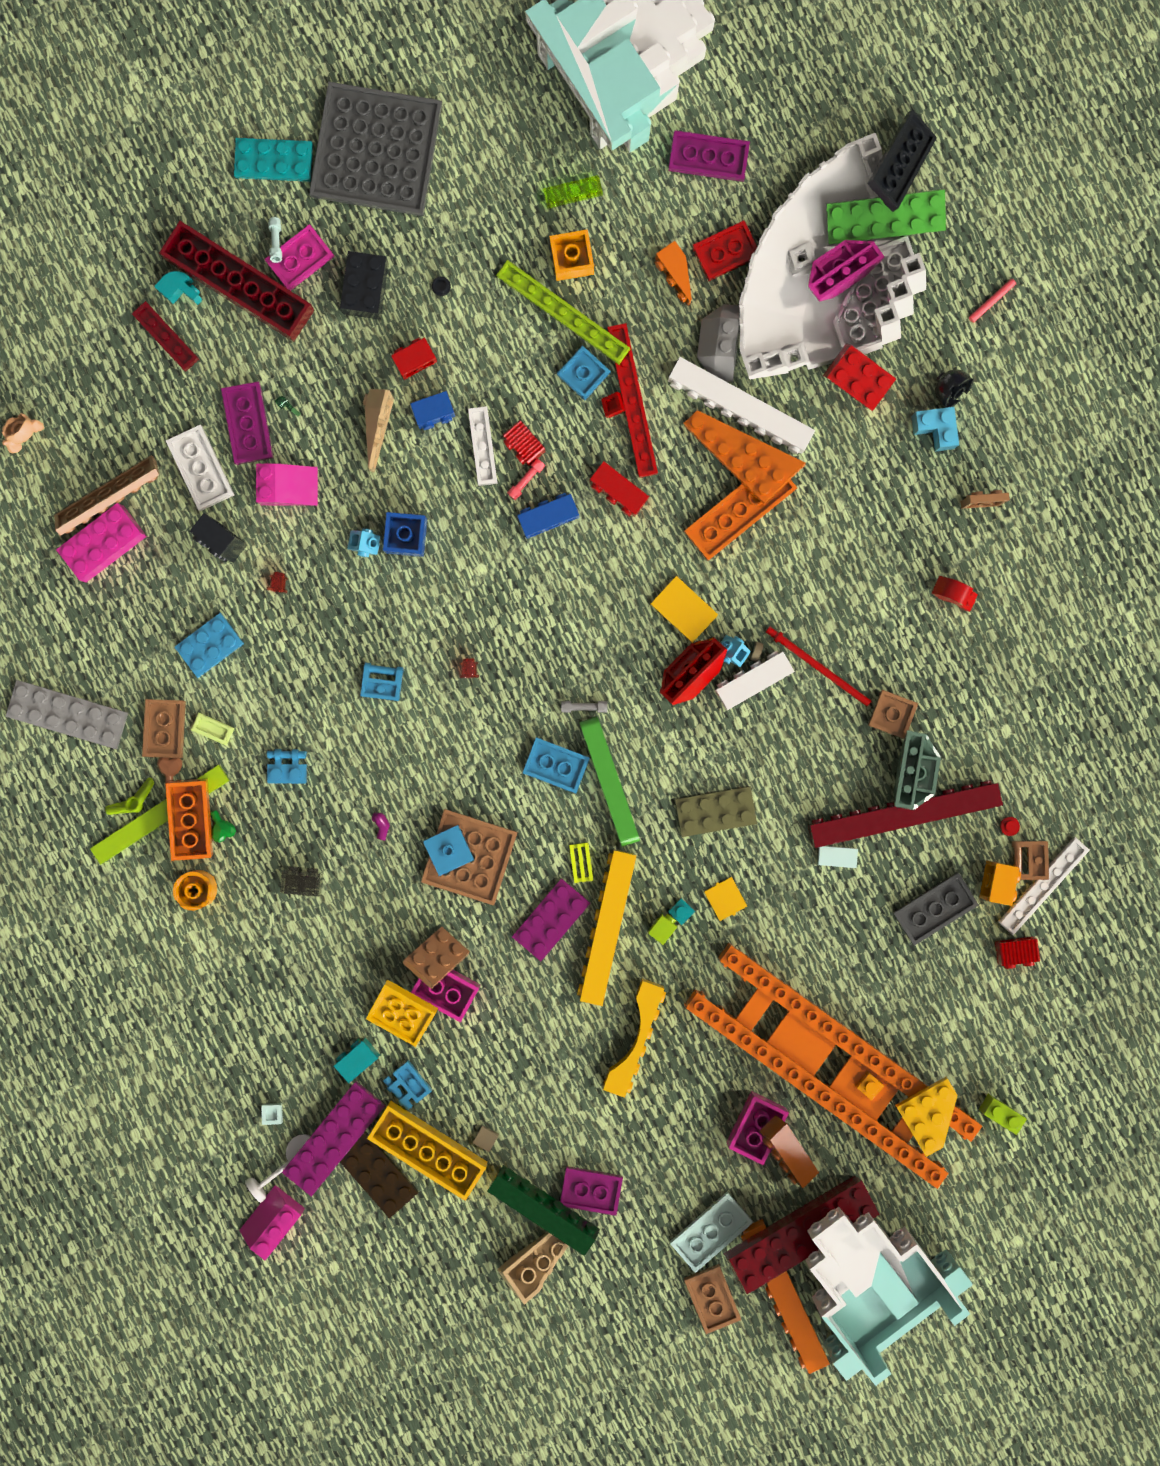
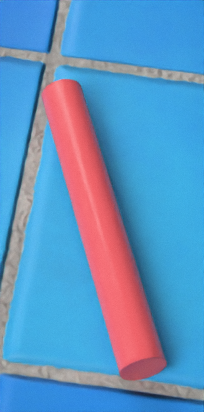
M1011 278L968 317L970 321L974 323L1016 285L1015 280Z

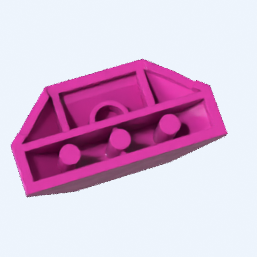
M844 240L813 261L808 287L819 302L832 299L866 277L885 256L874 241Z

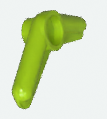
M151 777L147 778L136 794L129 797L126 801L106 806V814L140 812L146 797L154 786V780Z

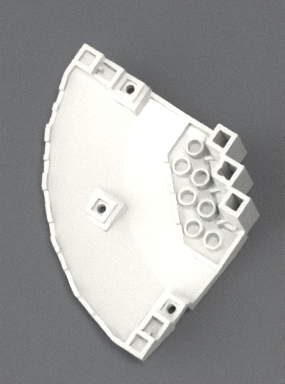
M876 133L846 144L827 162L823 161L816 170L810 174L807 173L798 183L795 191L788 195L785 203L780 205L773 213L768 228L765 229L760 238L759 245L751 256L748 275L745 278L744 290L739 301L740 352L749 379L789 373L788 371L806 365L809 370L831 364L846 343L852 345L864 355L883 348L882 345L900 339V319L914 314L913 295L926 290V269L920 253L914 255L907 235L863 240L866 242L874 241L885 257L866 277L836 297L819 302L808 287L813 261L838 245L828 244L826 204L879 197L867 184L883 156ZM800 258H805L803 262L798 261ZM793 357L798 358L795 362L791 361Z

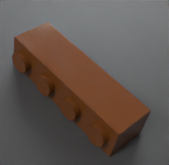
M775 1115L759 1131L763 1136L762 1142L769 1149L771 1148V1155L777 1161H780L779 1167L785 1173H788L786 1177L793 1185L797 1183L800 1187L804 1188L819 1174V1171L788 1124Z

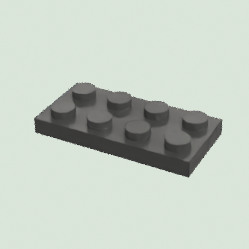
M956 872L892 913L912 945L915 946L976 908L979 904L961 875Z

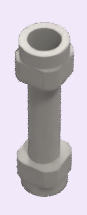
M561 701V713H571V711L607 713V701H598V703Z

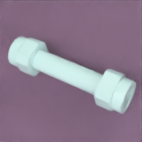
M272 217L268 222L272 242L269 255L272 262L279 263L282 261V251L279 248L281 221L277 217Z

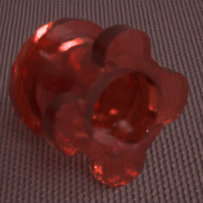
M274 572L273 575H269L271 577L270 587H267L266 590L287 594L285 586L288 578L285 577V573Z
M474 658L463 659V663H459L462 669L460 678H479V675H477V664L479 662H475Z

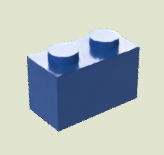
M447 391L410 403L419 429L428 430L433 428L435 423L441 422L445 424L452 421V418L455 417Z

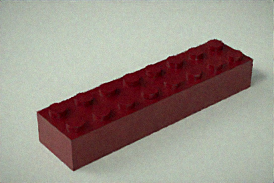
M182 221L178 222L159 252L167 262L295 342L315 311L309 302Z
M856 1176L847 1179L723 1253L743 1291L746 1294L751 1293L807 1259L812 1252L818 1251L819 1248L811 1239L807 1230L810 1229L812 1224L826 1217L829 1211L840 1207L852 1223L856 1222L858 1217L868 1212L872 1218L880 1215L863 1181Z

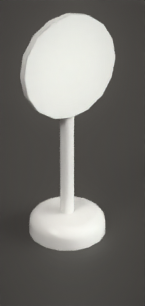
M304 1134L294 1137L286 1148V1158L288 1161L260 1184L254 1178H248L245 1181L251 1194L260 1203L266 1199V1194L262 1187L284 1170L310 1138L309 1135Z

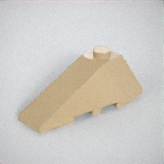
M370 389L369 393L365 394L363 405H365L368 469L374 473L394 402L390 390Z
M547 1232L512 1256L497 1271L509 1288L525 1305L540 1292L543 1283L548 1275L552 1273L553 1267L558 1259L562 1257L568 1245Z

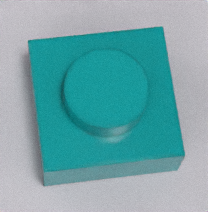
M682 898L668 911L681 925L695 913Z

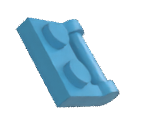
M365 662L360 696L399 701L404 667L376 666ZM370 673L394 675L396 678L395 681L370 678Z

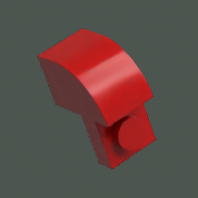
M943 576L938 577L932 594L939 599L954 603L968 612L971 611L978 596L972 587Z

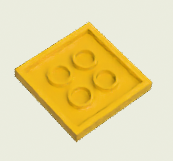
M387 980L366 1019L416 1047L438 1008Z

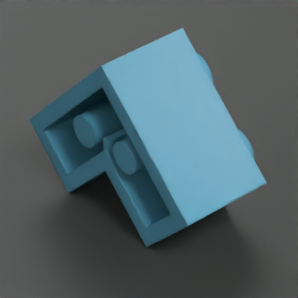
M955 407L917 411L911 416L914 435L933 433L935 452L951 450L959 446Z

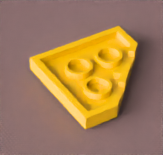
M947 1077L940 1079L896 1104L898 1111L926 1157L944 1147L958 1096Z

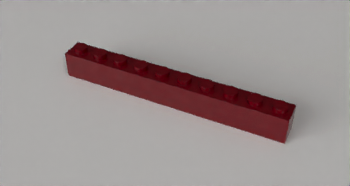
M991 780L979 782L980 785L975 787L972 784L961 786V790L954 791V788L942 790L943 794L934 795L914 810L894 807L893 801L886 803L887 807L879 808V805L868 807V811L861 812L860 809L849 811V815L843 817L842 814L831 815L830 820L823 821V818L811 820L812 824H807L812 847L818 848L1003 806L998 783H992Z

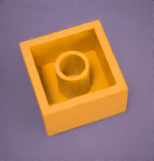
M588 229L549 236L556 281L594 275V263Z
M986 860L979 898L989 902L1012 906L1017 898V891L1015 889L1016 884L1019 883L1021 878L1020 868Z

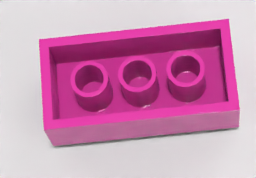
M116 503L57 548L56 551L80 581L87 583L146 538L147 535L123 505Z

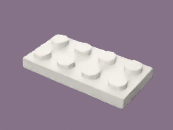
M198 425L166 440L199 511L234 496V492L202 425Z

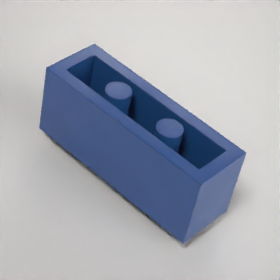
M563 493L556 496L554 501L549 502L546 500L540 502L537 508L531 510L528 507L521 510L517 516L526 539L578 519L580 515L572 495Z

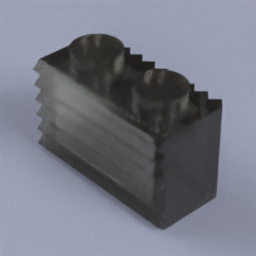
M288 866V869L282 870L280 893L319 897L322 891L323 872H318V868H307V871L299 870L298 866Z

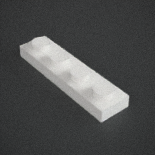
M487 406L470 408L468 413L478 486L498 484Z

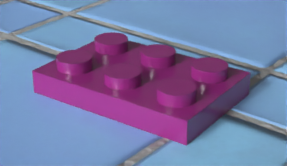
M566 1166L560 1202L568 1208L617 1216L623 1176Z

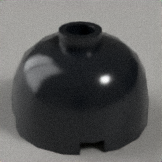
M953 369L946 373L942 372L936 379V398L944 407H954L961 401L956 399L964 392L967 394L970 391L974 380L963 370Z

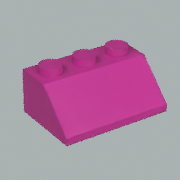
M275 1185L267 1194L266 1199L260 1203L239 1231L248 1247L265 1261L296 1223L305 1208Z

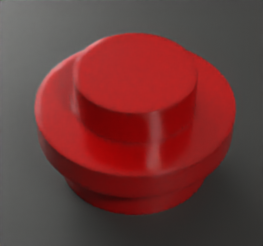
M1006 817L1001 821L1000 829L1003 834L1014 836L1019 832L1020 823L1014 817Z

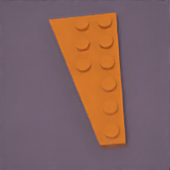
M698 410L684 422V426L763 504L772 498L806 465L805 462Z

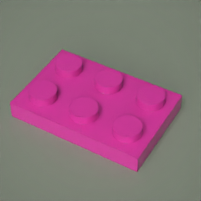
M309 224L280 247L282 251L281 262H272L270 255L264 260L284 286L291 291L335 256Z

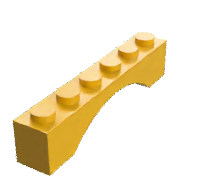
M643 978L641 979L635 996L640 1013V1024L636 1040L626 1056L609 1068L603 1084V1090L624 1098L626 1093L631 1092L633 1086L631 1079L633 1074L637 1075L640 1067V1064H638L639 1057L644 1056L646 1038L650 1039L653 1031L651 1024L653 1020H657L660 1012L657 1009L660 1002L663 1003L666 996L664 986Z

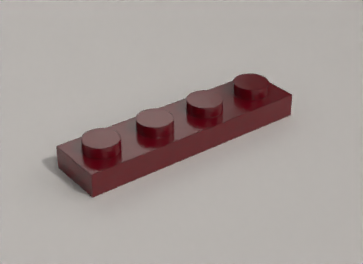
M146 301L132 313L185 372L199 360Z

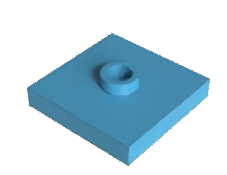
M582 345L558 371L557 376L585 401L611 371Z
M459 825L423 841L439 876L475 860Z

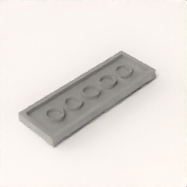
M16 680L5 717L118 749L128 712Z

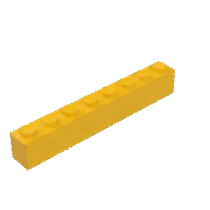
M613 849V853L608 854L607 864L610 867L608 872H604L602 883H606L604 891L600 890L598 901L601 902L600 909H596L594 916L597 924L596 928L591 929L590 939H593L591 947H587L585 958H589L587 966L583 965L581 974L584 977V982L579 984L577 991L581 1002L603 1006L636 854Z

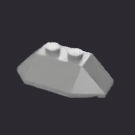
M723 304L704 317L701 322L697 359L707 372L726 382H733L740 333L739 305Z

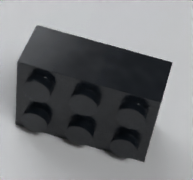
M348 251L340 309L344 315L381 320L389 267L386 256Z
M205 513L202 514L189 531L194 535L192 539L208 548L212 555L225 562L229 560L234 563L247 546L244 541L220 522Z

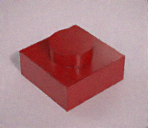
M615 392L601 399L605 417L611 418L625 411L621 393Z

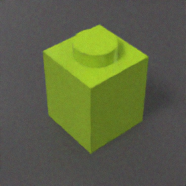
M661 913L647 932L664 945L677 929L676 920L669 914L664 916Z

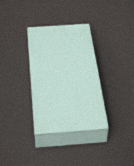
M831 846L819 847L817 865L857 868L858 849Z

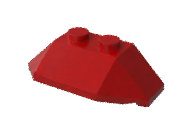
M715 638L691 643L664 670L660 693L672 705L694 699L721 671L727 649Z

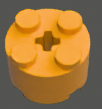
M193 870L181 875L173 886L175 900H177L182 908L191 911L211 904L217 894V883L214 876L204 870ZM196 886V889H198V893H196V891L193 890V887Z

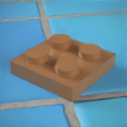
M1002 490L990 491V494H983V491L972 492L971 495L966 496L964 500L960 501L961 509L1000 506L1009 501L1010 498L1009 493H1002Z
M881 690L868 726L904 739L919 703Z

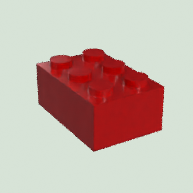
M848 343L844 345L823 374L825 378L871 411L876 408L896 381L894 376Z

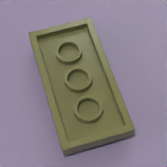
M751 786L675 799L681 837L757 824Z

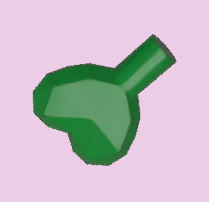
M217 810L210 813L215 823L212 827V839L214 842L221 843L226 837L235 835L236 829L232 823L222 820Z

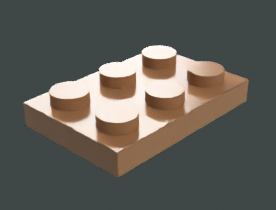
M145 699L142 757L183 758L186 701Z
M440 927L405 958L403 964L432 989L465 959L470 951L448 931Z
M719 1264L684 1278L706 1334L741 1320Z

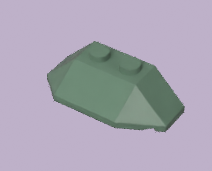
M906 731L899 755L894 785V807L914 810L935 795L941 756L929 740L927 734Z

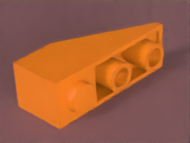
M673 241L656 253L655 265L660 272L664 271L667 276L666 281L670 287L674 286L676 288L679 300L682 303L686 302L689 306L692 297L687 259L676 241Z

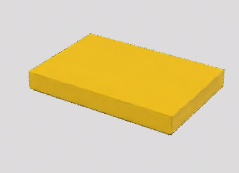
M677 576L650 604L691 643L718 616L708 604Z

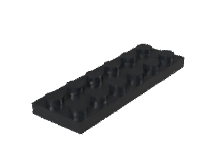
M913 109L906 114L867 183L892 212L900 207L937 139L935 134Z

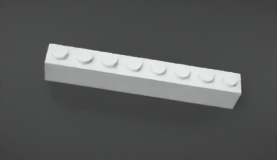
M682 357L679 358L669 376L668 382L671 383L670 386L674 389L687 391V395L693 399L700 398L709 408L713 409L716 407L721 410V414L729 418L731 416L735 417L742 426L747 427L749 425L755 428L754 431L761 436L768 435L771 437L772 442L788 446V450L794 454H802L815 432L814 429Z

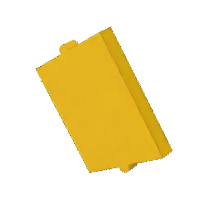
M732 877L721 883L717 882L715 886L704 891L719 921L731 915L735 916L736 912L747 907Z

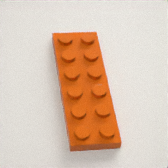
M790 479L772 498L763 504L741 484L688 527L684 533L705 559L709 561L793 493L797 486Z

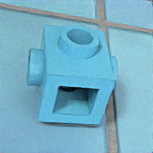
M362 529V531L351 530L347 549L358 552L357 555L362 557H369V554L377 555L380 546V536L373 534V530Z
M726 635L720 642L727 649L724 662L728 665L733 663L741 667L751 652L744 645V641L737 636L732 638Z

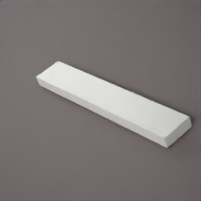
M1073 837L1049 864V880H1035L998 923L1010 934L1014 935L1089 852V849L1076 837Z

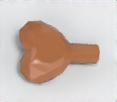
M180 758L158 759L157 766L160 772L166 776L165 783L173 781V776L181 770L183 764Z

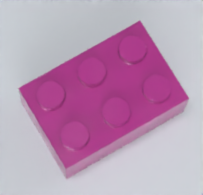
M452 970L432 989L418 978L411 993L431 1003L440 1012L461 1022L481 984Z
M751 1091L726 1141L728 1148L764 1165L771 1148L769 1149L762 1142L763 1136L759 1131L775 1115L785 1122L789 1114L786 1107Z

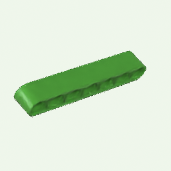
M598 716L581 721L579 723L621 846L624 847L639 842L640 839Z

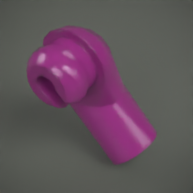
M375 812L372 815V821L379 828L376 838L385 841L390 823L383 813Z

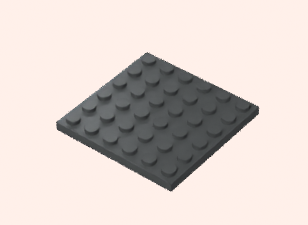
M328 81L309 193L310 197L424 217L442 101Z

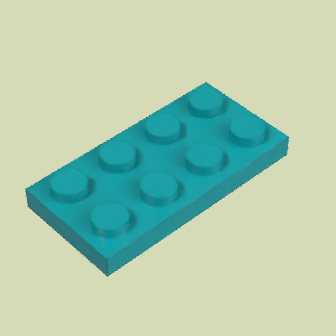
M236 138L234 177L311 182L313 142Z

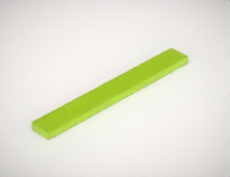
M509 260L504 263L496 276L618 365L630 351V347Z
M220 765L197 778H208L209 794L230 781ZM167 799L90 848L99 864L105 863L168 822Z

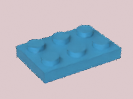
M219 613L174 648L195 676L199 678L241 647L244 642L223 614Z
M536 737L523 774L577 793L590 758Z

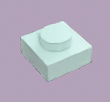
M282 1103L261 1105L262 1125L282 1124Z

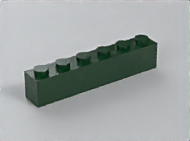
M504 1165L487 1190L488 1193L583 1256L586 1255L596 1241L600 1229L595 1224L587 1221L577 1212L572 1211L563 1203L557 1201L545 1191L540 1190L531 1184L530 1181L522 1178Z

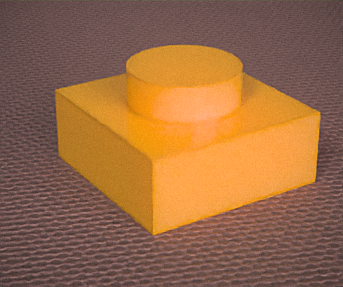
M867 1072L856 1087L872 1101L884 1085Z

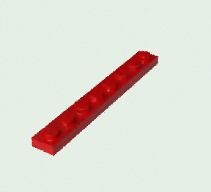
M627 324L607 327L608 332L630 347V351L619 365L615 363L638 476L643 478L657 475L658 471Z

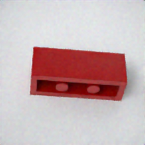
M604 461L589 481L592 484L590 487L597 493L603 492L607 496L606 500L613 505L617 503L621 506V511L628 517L631 515L635 517L649 499L646 493Z

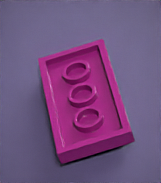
M674 130L668 171L744 182L750 141Z
M260 382L221 388L234 464L240 465L274 459Z
M561 878L513 934L512 938L539 961H542L590 905V902Z

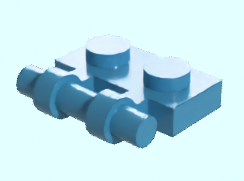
M282 749L267 751V758L275 759V764H267V783L306 784L307 764H299V759H306L307 752L299 751V749H292V751H282ZM282 759H292V764H282Z
M409 1060L393 1072V1075L397 1078L395 1081L389 1076L383 1080L387 1085V1090L395 1095L399 1105H403L406 1110L413 1106L409 1099L413 1098L418 1103L432 1092V1088ZM400 1084L408 1092L405 1095L398 1088Z

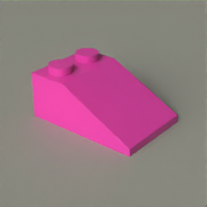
M256 464V503L261 506H318V467Z

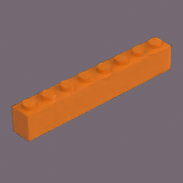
M763 1219L752 1223L743 1231V1235H741L743 1241L767 1228ZM786 1271L767 1282L766 1292L769 1298H774L776 1302L773 1307L778 1317L781 1315L784 1322L781 1324L785 1333H790L792 1337L789 1341L794 1352L798 1350L800 1357L797 1358L802 1369L806 1368L808 1373L811 1374L830 1365L788 1272Z

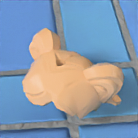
M23 413L19 414L17 418H9L2 428V434L5 437L2 444L6 445L10 453H17L22 449L21 443L26 442L33 432L42 431L44 425L39 420H31Z

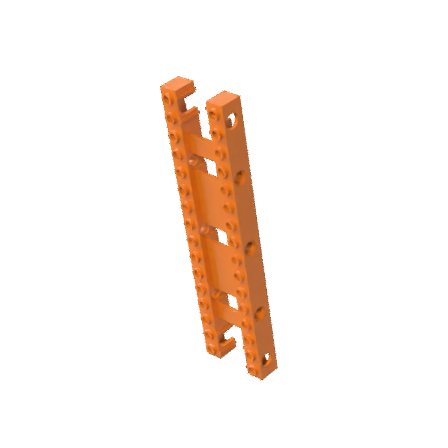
M728 943L718 957L719 961L722 962L725 968L729 967L740 975L743 981H748L757 988L736 1018L725 1011L722 1005L715 1006L706 999L704 992H699L696 989L684 1004L686 1009L938 1189L949 1173L939 1161H931L925 1156L921 1148H916L909 1143L913 1134L903 1117L900 1118L892 1130L888 1127L885 1128L877 1121L898 1090L910 1097L925 1089L928 1085L732 944ZM774 1000L786 1008L788 1012L769 1039H761L752 1029ZM837 1045L851 1056L830 1085L824 1084L815 1077V1074ZM867 1072L884 1085L872 1101L856 1087ZM955 1105L949 1126L957 1131L963 1139H968L972 1142L982 1128V1125Z

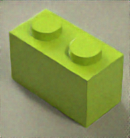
M989 1093L978 1109L985 1116L1016 1135L1027 1120L1021 1113Z

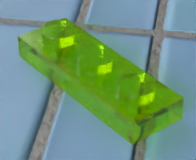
M599 175L543 188L547 209L603 196Z

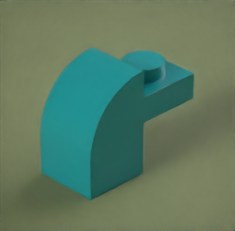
M169 272L154 286L172 304L183 293L197 305L203 300L199 296L200 291L192 285L193 280L183 272Z

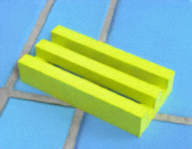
M588 842L569 845L574 883L593 881ZM581 847H585L589 877H585ZM574 848L578 849L581 878L577 877Z

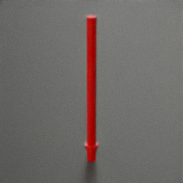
M768 627L766 633L774 638L773 641L781 643L866 707L870 704V699L785 638L781 631L777 632L772 627Z

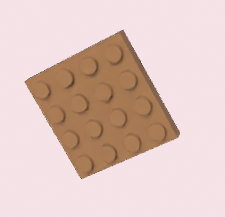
M444 809L437 834L459 825L475 860L439 876L429 856L421 882L495 905L518 832Z

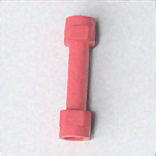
M538 458L532 462L531 468L516 486H512L507 492L512 499L516 500L522 494L521 490L537 472L540 473L545 467L544 463Z

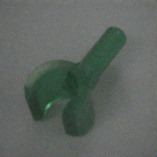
M280 396L275 400L280 409L286 406L297 417L300 416L301 413L291 406L285 397Z

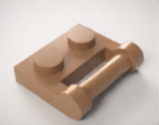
M1012 841V847H1014V866L1020 868V880H1049L1048 841ZM1022 847H1027L1028 874H1022Z

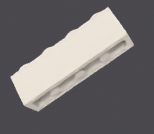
M775 651L767 656L768 660L764 663L758 661L750 666V671L745 673L742 670L733 675L735 679L731 682L725 680L717 685L718 689L715 692L725 710L731 709L795 672L784 652L778 654Z

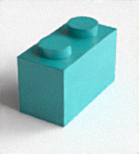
M366 1037L362 1041L357 1039L350 1046L352 1049L348 1053L343 1051L336 1058L337 1062L334 1067L348 1083L354 1080L380 1056Z

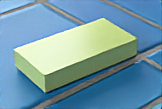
M198 712L191 730L223 745H227L234 728Z

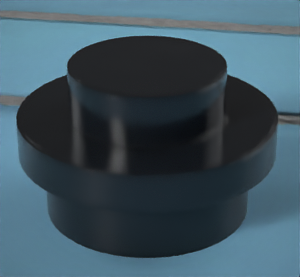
M442 276L435 278L432 282L433 292L437 296L447 295L451 290L450 281Z

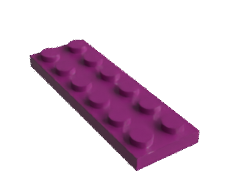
M355 1081L281 1173L312 1197L382 1111L385 1104Z

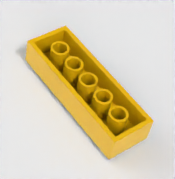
M391 1100L367 1138L465 1201L487 1167L486 1160Z

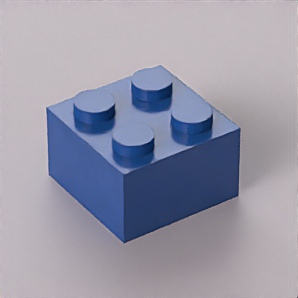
M386 512L383 551L386 554L424 557L427 529L426 516Z

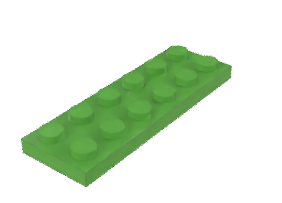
M945 189L907 193L900 207L894 212L879 197L826 204L829 245L838 244L844 240L863 241L946 230Z

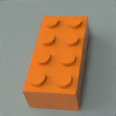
M208 778L168 781L165 785L171 861L211 858L213 846Z

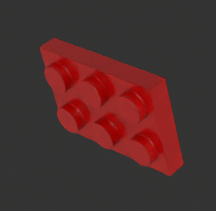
M745 220L693 244L692 248L709 282L749 263L752 254L757 249V245Z

